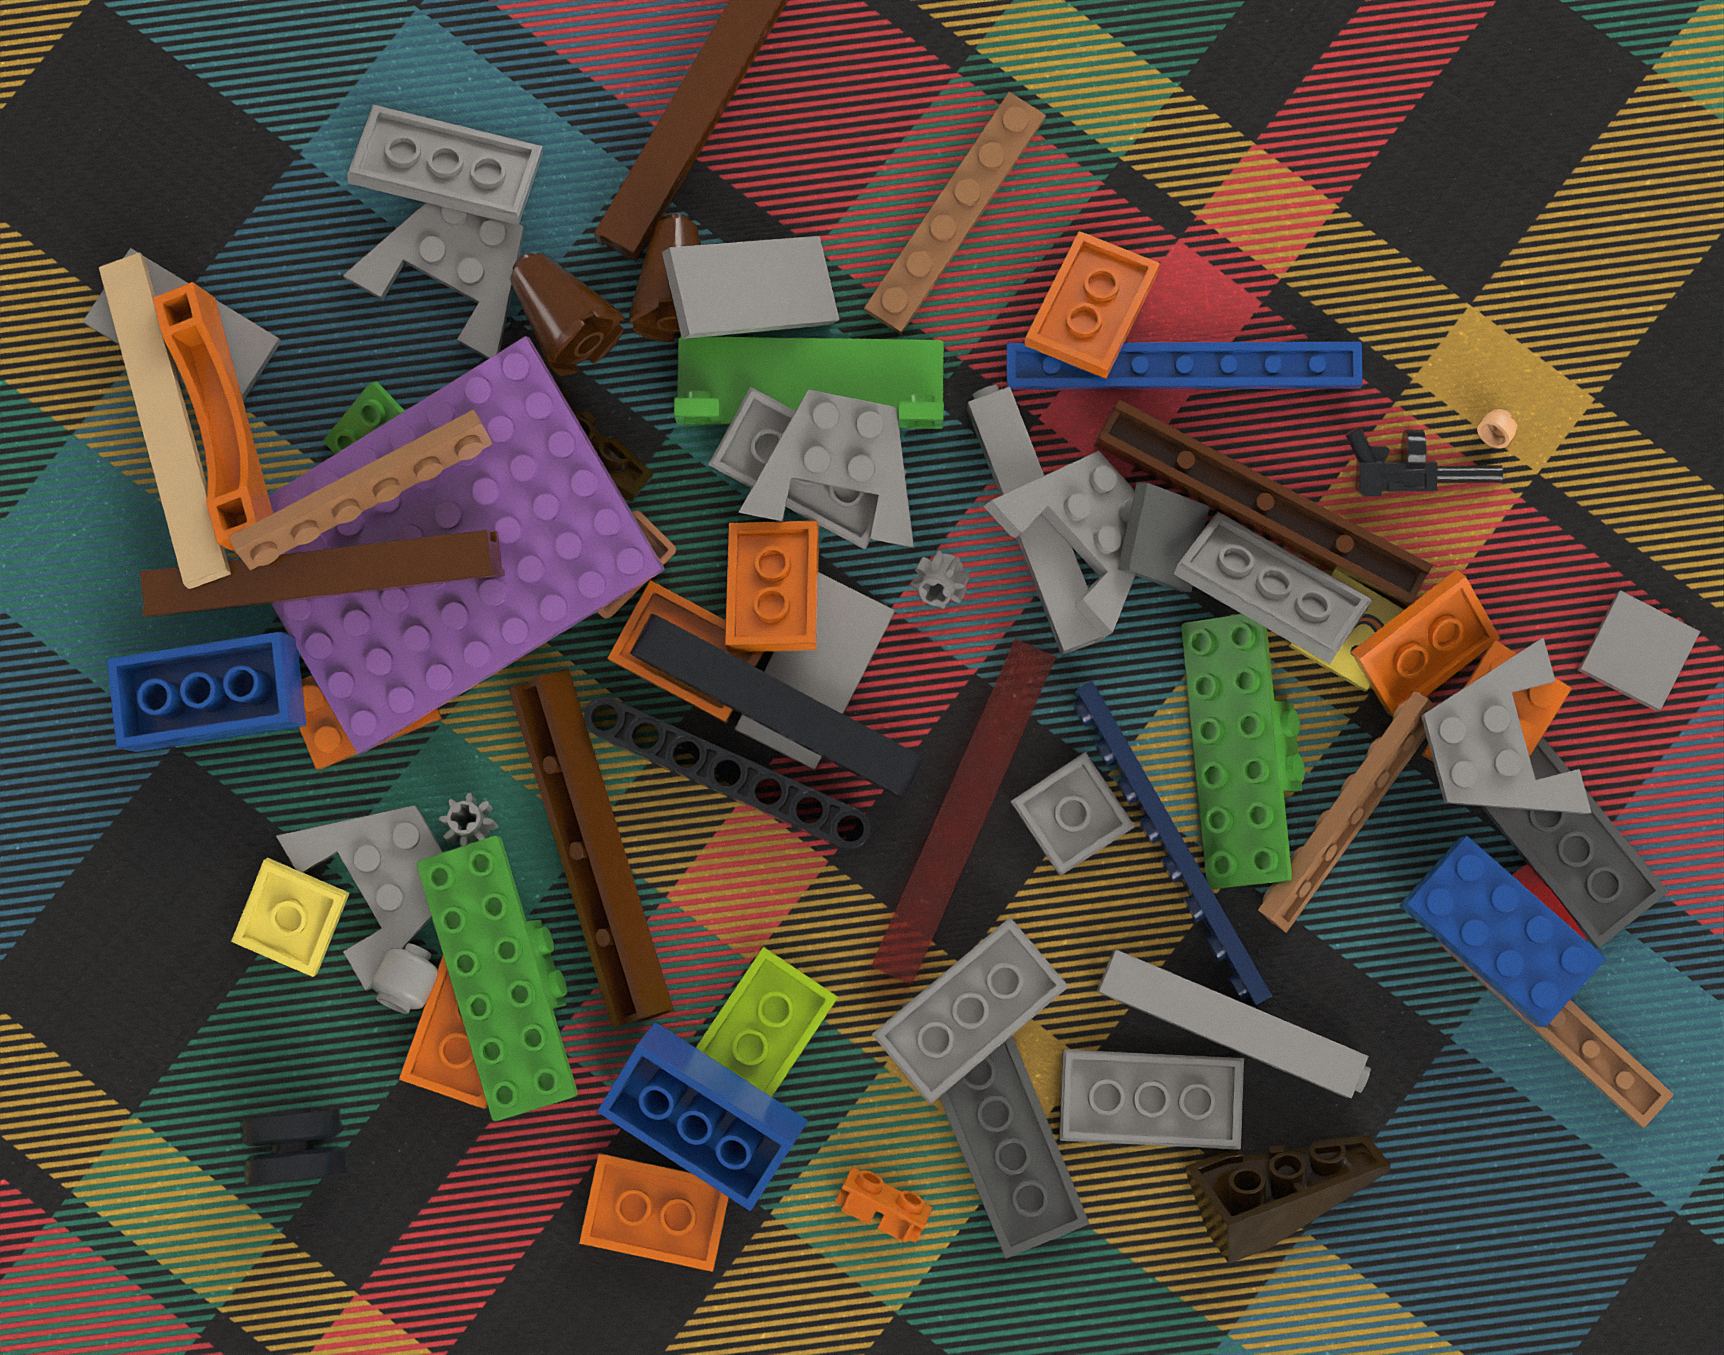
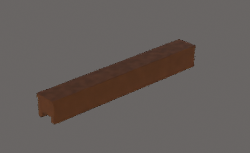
M729 0L594 232L598 244L601 246L606 245L637 263L650 241L654 224L662 220L789 0Z
M1121 400L1114 406L1094 443L1098 448L1331 571L1336 569L1404 610L1413 604L1423 581L1433 566Z
M489 530L281 554L274 562L258 566L252 570H249L242 559L228 561L231 571L230 575L188 589L183 584L179 567L140 571L144 605L142 615L143 617H163L505 576V570L502 569L498 531L489 532Z
M569 668L554 673L541 674L533 677L534 679L529 682L508 688L612 1028L636 1021L640 1023L673 1012L674 1008L591 739L585 725Z

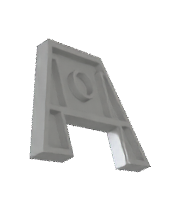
M425 203L346 272L343 277L383 300L406 263L478 303L457 340L465 347L490 359L498 354L501 349L513 291L510 277L513 272V265L520 258L525 229L520 224L515 225Z
M808 389L739 513L783 521L791 478L879 495L870 539L914 548L897 408Z
M1097 451L995 498L983 505V507L1014 538L1022 534L1042 513L1099 576L1075 603V607L1103 637L1113 633L1135 575L1118 570L1135 490L1109 461Z
M1544 637L1421 716L1444 803L1579 814L1592 813L1580 769L1535 780L1512 693L1555 682Z
M415 805L276 836L294 868L302 873L309 871L339 853L382 928L343 951L366 991L372 987L373 977L385 952L391 948L405 949L406 944L410 943L432 918L417 868V862L444 853L420 810Z

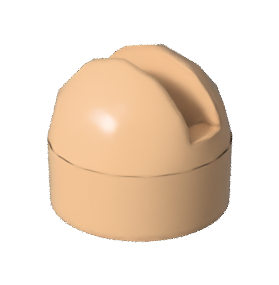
M1494 409L1486 414L1479 423L1477 432L1480 438L1489 446L1505 448L1515 436L1517 422L1511 418L1512 414L1508 410Z

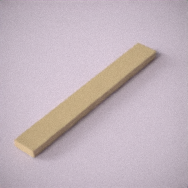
M139 252L101 266L99 270L182 581L188 589L230 575L231 571L224 547L216 542L206 504L208 486L173 358L162 337L152 299L156 296L146 259Z

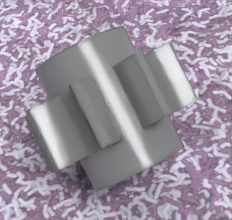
M937 551L933 561L925 557L921 558L915 570L917 576L912 583V587L919 588V594L924 603L926 602L932 606H940L942 609H945L950 598L957 603L962 601L967 591L965 586L971 575L964 571L959 557L956 558L953 555L942 554L941 551Z
M471 793L467 794L465 801L456 803L450 799L448 802L451 808L447 816L439 817V821L443 825L451 828L446 832L444 838L450 844L461 839V847L486 839L490 830L498 829V824L486 817L494 808L487 801L477 807L476 798ZM473 815L476 818V822L468 823ZM462 823H468L466 830L461 827Z

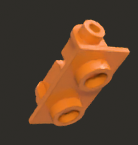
M851 1167L835 1200V1203L842 1206L841 1211L867 1224L870 1223L876 1211L884 1214L877 1229L904 1243L907 1240L914 1243L917 1242L933 1208L925 1204L923 1199L917 1194L910 1191H899L885 1184L877 1174L866 1170L859 1171Z

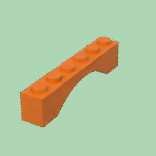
M191 282L152 299L162 337L183 378L200 427L208 471L206 504L216 542L235 552L229 536L273 514L216 298Z

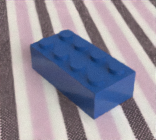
M274 632L107 659L116 748L140 752L307 726L299 654L296 639L293 636Z
M1468 836L1458 838L1399 905L1535 1027H1546L1606 959Z
M656 1022L636 1046L597 1111L749 1211L756 1204L808 1122L807 1119Z

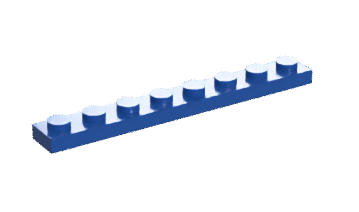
M1362 342L1124 343L1107 379L1026 347L1025 343H1007V387L1010 386L1011 390L1360 389L1362 387Z

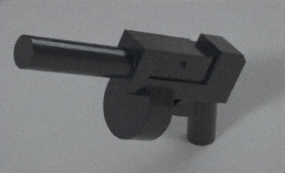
M1361 427L1345 435L1357 459L1356 490L1363 496H1382V491H1437V483L1503 482L1502 465L1438 466V462L1426 460V437L1423 429H1404L1401 440V461H1385L1390 449L1386 446H1370Z

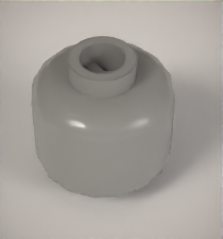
M410 943L406 944L405 949H388L372 980V987L378 993L376 1000L388 1008L404 1014H409L410 1009L423 1008L438 975V969L429 962L431 953Z

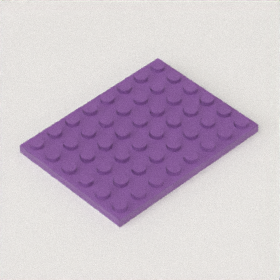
M526 336L269 495L273 513L473 409L493 443L483 449L476 457L462 460L442 470L434 479L421 481L402 491L395 499L381 502L365 510L353 521L340 523L321 533L314 541L298 545L283 553H298L489 530V532L498 531L502 569L505 570V576L272 604L288 634L295 637L300 655L358 754L367 752L665 570L530 338Z

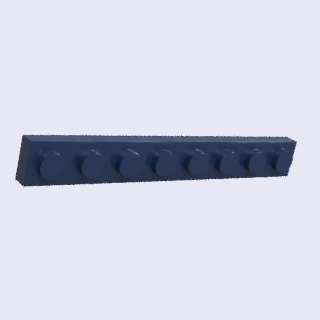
M1091 681L1078 688L1074 693L1078 701L1072 703L1078 718L1085 727L1092 724L1100 738L1094 742L1098 753L1107 766L1114 763L1122 779L1116 781L1123 797L1129 805L1134 802L1137 803L1144 818L1139 820V824L1149 842L1153 844L1158 841L1167 856L1161 859L1162 865L1173 883L1179 880L1182 882L1189 895L1183 901L1194 921L1197 923L1203 919L1211 933V936L1206 938V942L1217 961L1220 962L1224 959L1227 961L1234 974L1228 980L1241 1002L1248 998L1251 1005H1257L1272 997L1094 682Z

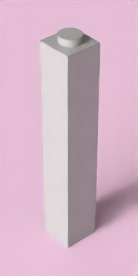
M992 385L973 394L974 400L968 402L967 412L999 495L1002 496L1043 477L1042 468L1010 386L999 390L998 385ZM1040 513L1016 539L1062 656L1100 642L1105 637L1075 607V603L1084 595L1088 587L1072 546Z
M1113 950L1096 990L1097 993L1346 1098H1352L1354 1091L1361 1093L1370 1075L1371 1068L1365 1066L1369 1056L1118 950Z

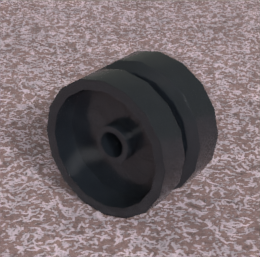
M311 1107L272 1111L268 1112L269 1116L239 1120L241 1143L249 1147L271 1145L272 1152L251 1155L243 1161L245 1184L297 1180L347 1172L345 1150L339 1146L315 1148L316 1139L337 1137L343 1132L341 1109L311 1111Z

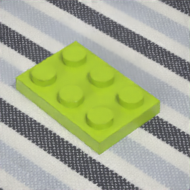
M763 947L696 1048L772 1097L838 997Z

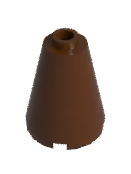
M668 214L654 224L629 313L630 323L633 322V331L651 340L674 342V334H681L662 252L669 247L701 245L697 225L685 215Z
M528 253L515 262L510 281L546 361L554 373L563 376L580 372L581 370L577 364L588 358L594 364L614 347L624 330L619 322L620 320L625 321L624 316L617 308L544 253Z

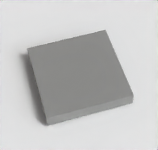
M1620 590L1616 593L1577 671L1658 712L1662 709L1700 631Z
M1086 752L1010 802L1059 876L1135 827Z

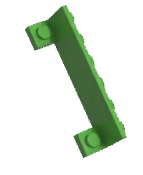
M681 336L678 341L677 398H674V417L677 425L730 426L750 387L795 411L809 389L894 406L897 408L899 428L942 429L944 412V343L941 340L772 337H697L682 339Z

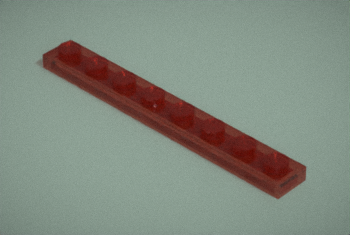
M1015 639L871 967L911 985L913 984L1056 656Z

